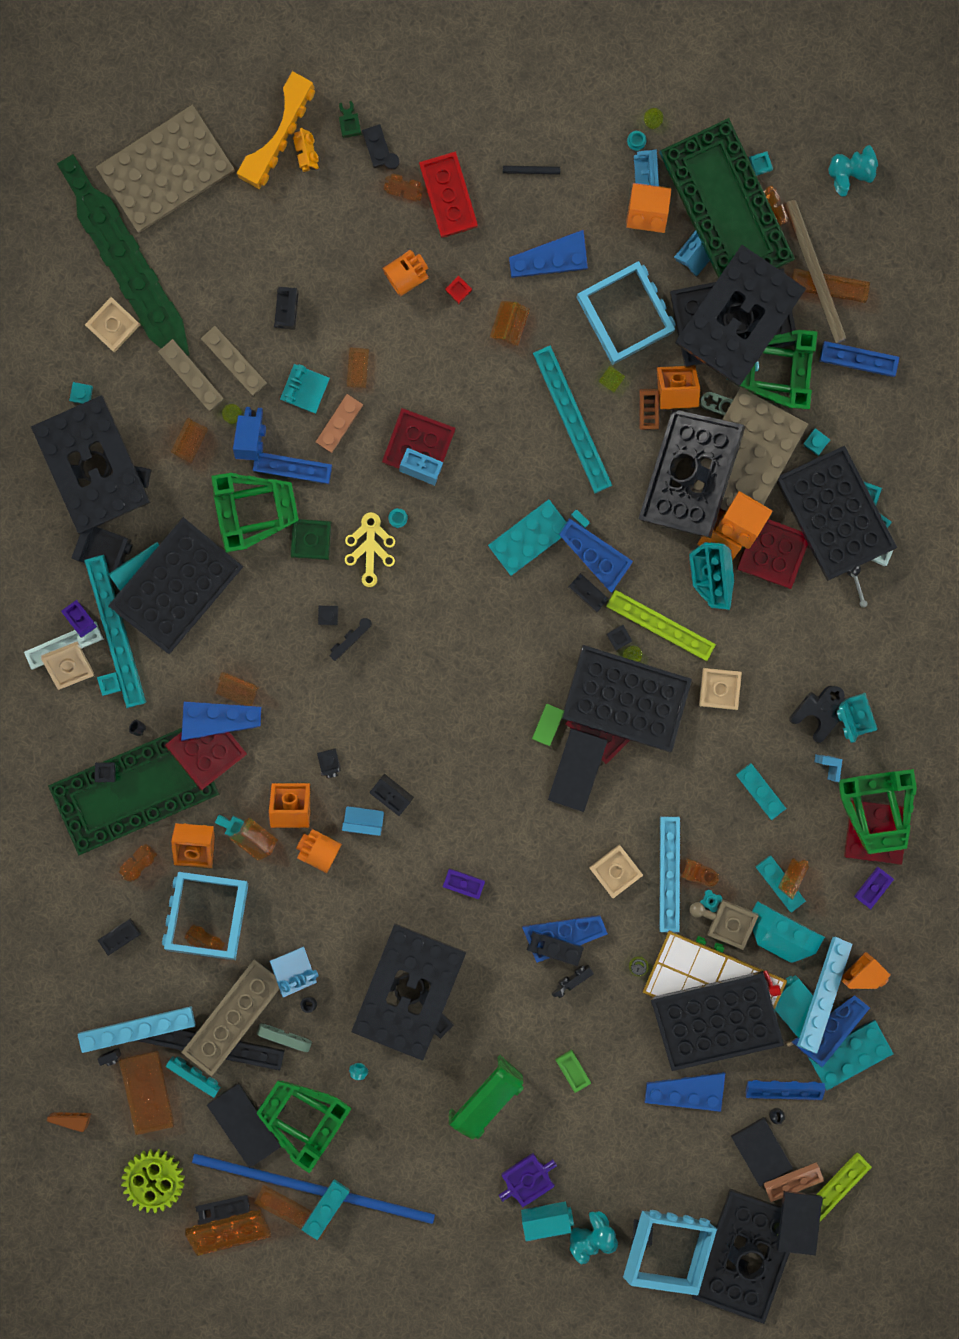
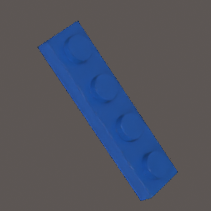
M824 341L819 361L895 377L899 357Z
M259 453L258 461L254 460L253 466L254 472L329 484L332 464L267 453Z
M753 1080L748 1081L746 1087V1098L822 1100L825 1093V1083L761 1082Z

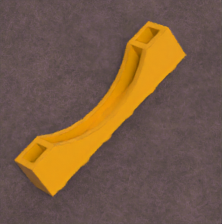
M293 71L283 87L285 109L279 129L264 147L245 157L237 172L240 179L260 189L261 185L264 186L269 179L268 172L277 165L279 152L285 150L288 143L286 139L289 134L292 135L297 127L295 123L298 117H303L306 111L304 106L308 100L311 101L315 94L313 82Z

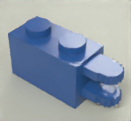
M246 407L244 416L238 415L233 445L235 459L258 461L259 453L263 452V442H261V439L265 437L266 426L262 423L263 408H258L256 417L251 416V407Z

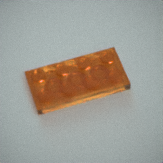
M158 1051L120 1059L119 1063L135 1134L139 1135L174 1127Z
M253 1210L245 1214L233 1215L229 1218L186 1228L185 1236L195 1254L200 1256L271 1237V1231L261 1211Z

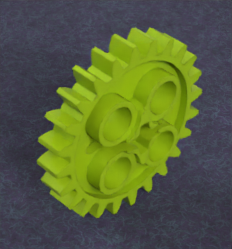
M150 1149L148 1155L145 1151H142L141 1157L136 1154L134 1160L128 1162L129 1166L125 1167L124 1171L126 1173L122 1176V1179L126 1181L121 1186L127 1187L123 1194H129L127 1201L134 1200L133 1207L139 1204V1211L146 1207L147 1213L151 1208H153L154 1213H157L159 1207L164 1211L166 1205L171 1208L173 1205L172 1201L177 1202V1196H181L183 1192L181 1188L185 1185L180 1181L184 1180L185 1176L179 1175L183 1168H177L179 1161L173 1163L174 1155L167 1158V1151L160 1155V1149L157 1150L156 1154ZM152 1164L158 1165L159 1168H160V1170H159V1171L153 1170L152 1167H151V1165H152ZM137 1175L142 1176L143 1179H144V1182H139V1181L136 1179V1176H137ZM150 1179H151V1180H154V1179H155L157 1182H156V1183H155V1182H152V1183H151V1182H150ZM168 1180L171 1186H165L162 1181ZM147 1191H152L155 1197H149Z

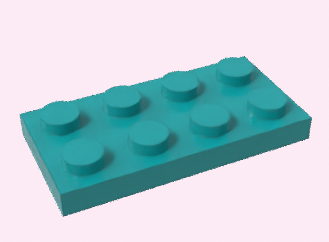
M548 499L490 543L488 547L509 575L512 576L561 539L559 533L566 524V521Z
M873 1019L853 1030L822 1068L809 1058L821 1082L825 1083V1089L829 1090L894 1053L877 1022Z

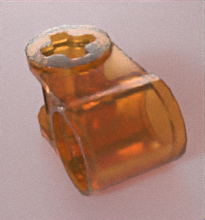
M686 858L687 863L680 877L709 887L717 884L719 876L714 869ZM708 872L714 873V879L710 882L704 879L705 874Z

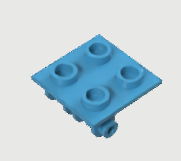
M304 947L270 961L282 997L317 983L318 973L316 970H312Z

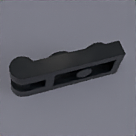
M362 618L359 622L360 626L355 631L351 629L344 636L346 640L341 645L336 643L330 649L332 653L329 656L334 661L338 660L372 626L370 619Z
M532 931V940L526 950L578 966L584 949L583 946ZM539 940L545 941L543 948L538 946Z
M248 1195L195 1206L196 1212L199 1215V1220H197L198 1226L251 1215ZM210 1209L211 1217L207 1218L206 1210Z

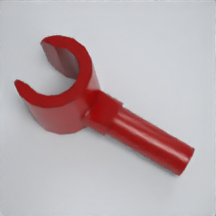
M765 970L764 975L769 986L770 995L780 996V985H773L767 970Z

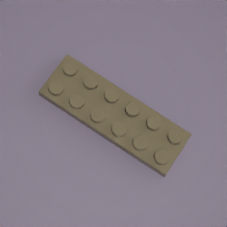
M254 959L181 1053L212 1077L279 991L275 975Z

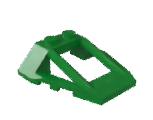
M795 330L785 334L774 335L768 345L795 341L793 350L767 346L763 352L764 354L792 357L789 385L754 381L755 363L740 387L783 406L809 410L812 390H809L813 353L816 351L817 331ZM770 391L789 393V398Z
M236 473L211 476L219 529L226 552L247 549L299 520L291 482L244 476ZM233 483L265 486L234 492ZM273 492L278 519L239 527L234 499ZM268 529L243 540V534Z
M914 769L840 779L838 784L841 801L867 853L874 854L907 849L911 827V813H913L914 795H916L917 790ZM905 790L903 822L895 791ZM887 792L896 830L870 834L860 796ZM851 797H853L855 809H854L853 804H852V802H851V799H850Z
M278 1080L258 1110L257 1115L269 1131H272L278 1139V1143L290 1155L293 1163L310 1173L352 1108L330 1094ZM291 1095L325 1114L311 1137L277 1119ZM317 1100H320V1101H323V1102H325V1103H328V1104H330L331 1106L328 1107V1106L322 1104L321 1102H319V1101H317ZM279 1129L306 1143L301 1152L297 1150Z

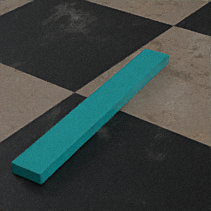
M551 345L534 352L533 356L594 494L611 487L612 483Z
M101 555L84 560L126 708L144 704L146 700L123 619L108 607L116 594L111 577L109 576L105 556Z

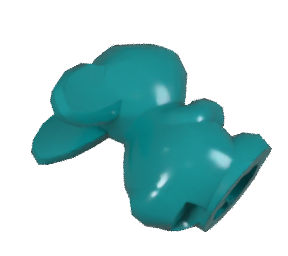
M870 145L863 149L862 154L855 152L851 159L843 154L834 155L831 158L828 172L834 179L836 192L840 196L847 195L850 187V176L868 183L873 182L876 177L878 161Z
M589 1212L590 1222L594 1231L577 1227L571 1230L570 1251L581 1265L588 1263L590 1255H596L599 1249L609 1252L615 1246L616 1233L609 1226V1220L603 1212Z

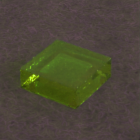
M609 366L599 380V383L614 393L625 376Z

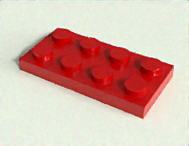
M456 151L419 162L441 238L477 228L478 224Z

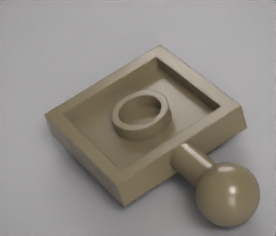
M722 899L716 913L705 909L704 905L700 902H695L690 906L692 916L697 918L703 916L713 920L707 933L708 936L744 950L759 916L753 911Z

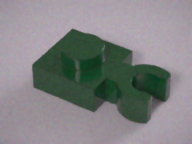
M349 101V109H344L342 103H339L340 112L344 115L339 117L343 138L362 135L358 113L352 114L354 112L352 101Z

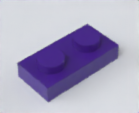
M77 600L61 611L81 638L97 627Z
M877 867L854 897L871 909L894 879Z
M449 868L443 887L479 899L485 880Z

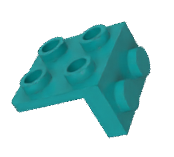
M866 693L845 698L840 704L837 714L839 720L844 722V735L846 739H850L851 743L856 741L858 735L878 729Z

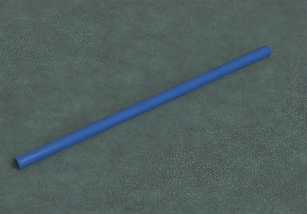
M194 1154L192 1160L193 1164L323 1196L328 1189L325 1186L199 1154ZM348 1193L343 1201L433 1224L435 1214Z

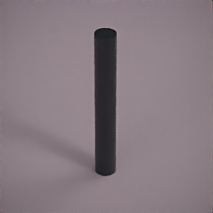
M503 165V173L560 175V167Z

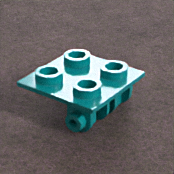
M294 364L280 400L316 414L330 378L306 369L303 365Z

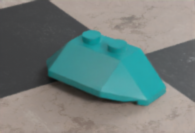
M705 542L689 554L693 587L708 602L707 604L711 608L729 610L734 586L731 549L725 544Z
M758 901L752 910L759 915L752 929L757 945L790 963L816 954L825 938Z

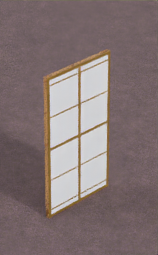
M669 930L646 985L643 988V993L655 997L765 970ZM768 972L773 985H780L782 994L787 980ZM771 996L774 1009L780 996Z

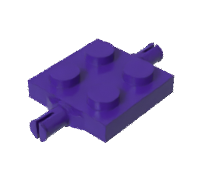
M532 1153L501 1173L508 1187L507 1190L499 1194L501 1201L504 1202V1200L513 1196L523 1208L552 1189L554 1183L550 1179L548 1172L557 1167L556 1162L552 1159L543 1165L538 1161L535 1154Z

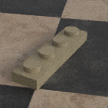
M216 326L201 338L252 396L257 394L267 384Z
M173 339L158 351L209 411L224 400Z

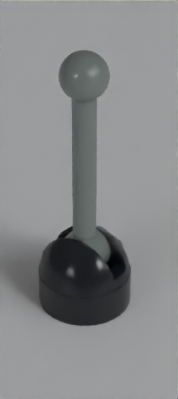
M861 566L846 573L850 577H854L861 600L860 606L865 608L867 601L864 600L857 577L861 572Z

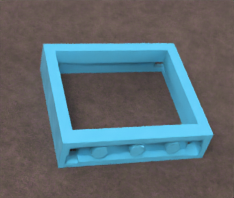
M639 261L578 293L576 297L612 365L672 334L675 330L676 324L671 316L668 317L664 301L662 299L659 300L655 284L653 282L650 283L647 277L649 275L644 265L641 266ZM636 271L666 328L618 353L588 296Z
M178 872V876L174 877L173 880L174 896L171 895L169 907L172 908L171 914L167 915L166 918L168 930L167 934L163 935L162 945L165 946L164 949L171 952L236 960L248 882ZM184 880L238 887L227 951L173 944Z
M650 1210V1212L642 1211L623 1278L631 1286L698 1295L717 1229L705 1218L697 1220L688 1215L678 1217L676 1214L669 1212L661 1214L656 1210ZM652 1223L700 1230L687 1279L639 1272Z

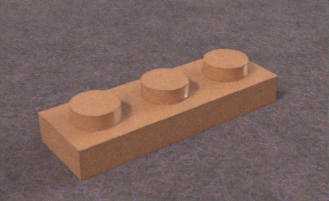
M347 394L316 440V443L333 453L363 407V404Z
M816 1162L763 1184L770 1202L783 1198L784 1191L798 1192L824 1180Z

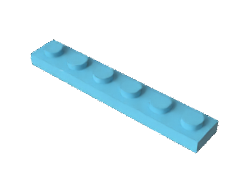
M660 816L659 931L679 932L680 817Z
M832 937L797 1044L798 1047L812 1053H818L852 947L851 943L838 937Z
M190 1006L80 1032L77 1035L81 1051L84 1053L195 1027L196 1024L192 1007Z

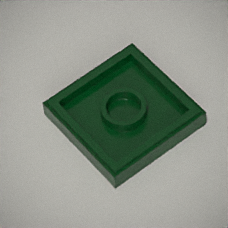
M299 519L293 523L291 557L329 560L332 522Z

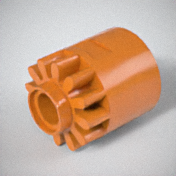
M411 250L382 268L387 279L400 297L428 279L426 274L427 264L420 254L415 256Z
M312 829L309 835L303 834L296 848L300 851L297 859L327 873L342 844Z

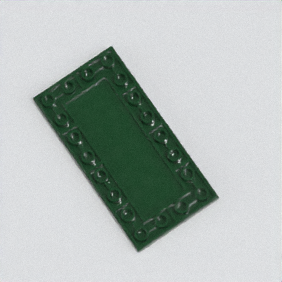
M730 118L660 150L661 158L718 279L741 245L776 268L795 260Z
M182 728L104 761L116 762V782H95L94 765L48 785L78 856L220 795L214 781L203 790H200L166 748L165 744L180 734Z

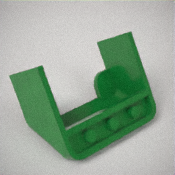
M501 1055L497 1057L498 1067L456 1113L452 1108L449 1111V1125L472 1140L475 1138L479 1139L485 1132L484 1128L514 1095L518 1096L524 1088L522 1086L523 1075Z

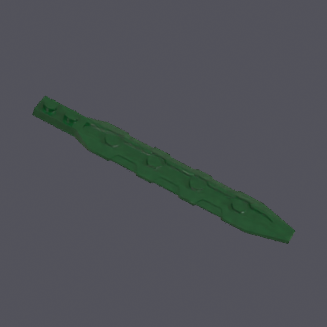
M74 154L57 163L76 196L77 217L100 251L102 260L113 273L120 285L119 288L126 300H129L149 339L161 349L173 339L184 353L189 356L183 319L173 302L169 301L159 284L157 275L149 267L140 252L138 243L127 230L112 199L92 186Z

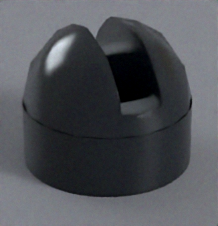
M137 719L132 721L129 726V732L135 736H142L144 730L146 731L145 724Z
M313 997L302 999L300 1003L302 1011L305 1013L313 1012L317 1008L316 999ZM306 1002L312 1003L313 1006H312V1005H306Z
M774 1108L770 1111L769 1118L774 1124H782L785 1120V1114L780 1108ZM776 1112H779V1118H780L779 1121H777V1113H776Z

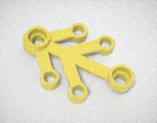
M370 512L363 516L361 520L362 526L345 539L346 544L353 547L357 544V540L367 532V540L352 554H348L345 557V563L353 566L356 564L357 559L366 551V573L362 576V583L366 587H374L377 583V576L374 574V551L382 558L383 563L387 567H391L395 563L394 557L388 555L374 540L375 532L384 540V545L388 548L395 545V539L380 527L381 521L379 516ZM370 518L374 519L375 521L374 524L371 526L367 524V521ZM350 537L355 539L353 544L348 543ZM388 538L393 539L392 545L386 544ZM350 556L354 557V562L348 563L347 558ZM388 557L393 559L390 565L385 562ZM367 576H372L373 581L371 583L366 582Z

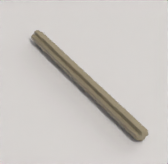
M796 200L788 201L786 209L836 343L842 342L846 339V335Z

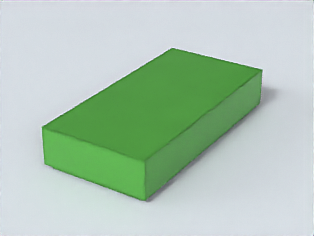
M546 703L532 739L550 746L560 723L563 710Z
M572 1050L555 1059L575 1093L591 1084Z

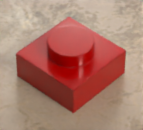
M458 276L445 291L460 304L472 291V288Z

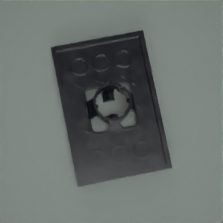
M741 245L675 344L740 387L806 288ZM733 293H739L744 297L745 301L731 305L730 297ZM753 306H758L764 311L760 320H754L751 310ZM735 307L747 313L749 325L746 326V330L736 332L741 322L734 317L727 326L725 315L728 314V310ZM719 314H721V324L717 321ZM744 334H750L747 339L739 337Z
M104 396L96 397L31 426L78 534L151 503ZM100 442L104 449L103 454L98 451H91L90 446ZM79 452L81 455L79 464L71 465L69 455ZM98 454L104 457L105 463H107L104 475L99 474L98 469L95 468L88 471L91 477L88 478L83 469L84 462L92 458L91 455ZM78 479H86L92 483L86 487H81Z
M673 409L638 519L711 538L746 426ZM684 458H689L692 461L690 468H694L695 471L687 479L678 480L675 474L678 463ZM703 459L712 460L710 469L702 466L701 461ZM673 480L681 484V487H672ZM698 480L705 483L701 493L693 492L694 484Z
M394 923L351 1032L423 1061L465 958L466 951ZM399 970L405 971V974L403 973L400 976L395 977ZM409 976L406 986L416 989L418 981H420L423 988L420 991V996L415 1000H411L407 996L401 997L397 989L399 980ZM423 979L431 982L429 991L425 987ZM394 991L396 998L399 1000L398 1005L387 1002L386 999L389 992ZM418 1001L423 1005L418 1014L408 1010L409 1005L416 1004Z
M729 1189L716 1226L717 1231L699 1294L692 1295V1299L765 1324L790 1252L777 1250L781 1206ZM737 1236L747 1238L745 1246H742L740 1249L733 1244ZM759 1243L768 1245L765 1257L757 1247ZM748 1253H757L762 1258V1265L759 1270L749 1274L747 1270L749 1262L741 1259V1257ZM728 1259L735 1265L736 1269L726 1267Z

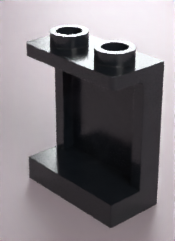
M95 527L80 534L71 559L85 563L84 560L104 555L108 570L111 573L126 563L124 562L125 556L130 554L133 544H130L131 539Z

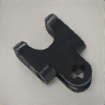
M828 686L819 696L810 692L789 717V721L792 724H798L806 716L814 715L818 720V728L813 734V740L817 744L823 742L840 721L835 710L844 700V691L838 686ZM830 692H836L835 696L837 698L831 699L832 696L830 695Z

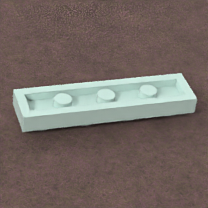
M94 622L97 627L82 638L74 630L25 651L24 653L31 670L44 665L41 655L77 641L82 649L103 640L97 622Z

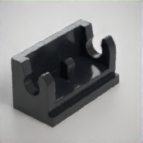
M278 287L274 328L295 330L299 296L297 288Z
M581 573L568 586L595 613L609 599Z
M383 774L369 792L398 816L402 814L414 798V796L386 774Z

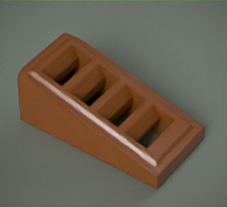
M639 389L640 430L659 429V389ZM644 396H655V399H644ZM644 404H655V407H644ZM655 411V415H644V412ZM644 419H655V423H644Z
M54 1112L48 1116L47 1121L84 1132L88 1127L91 1113Z

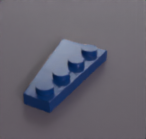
M584 230L509 257L511 278L588 269Z
M570 518L559 533L561 538L612 593L633 561Z
M184 702L181 741L260 727L261 707Z
M600 915L522 926L529 944L532 940V931L576 945H582L608 934ZM539 940L538 946L543 948L545 941ZM533 953L537 963L550 958L538 953Z
M854 995L830 1013L818 1053H812L798 1047L799 1038L794 1039L791 1043L822 1068L868 1012L870 1007Z
M725 1072L647 1082L645 1103L721 1112Z

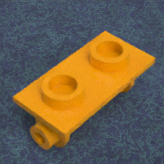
M300 128V131L295 132L293 137L296 151L303 150V153L297 155L300 169L303 172L309 171L310 167L319 169L317 164L319 158L313 146L314 137L310 131Z

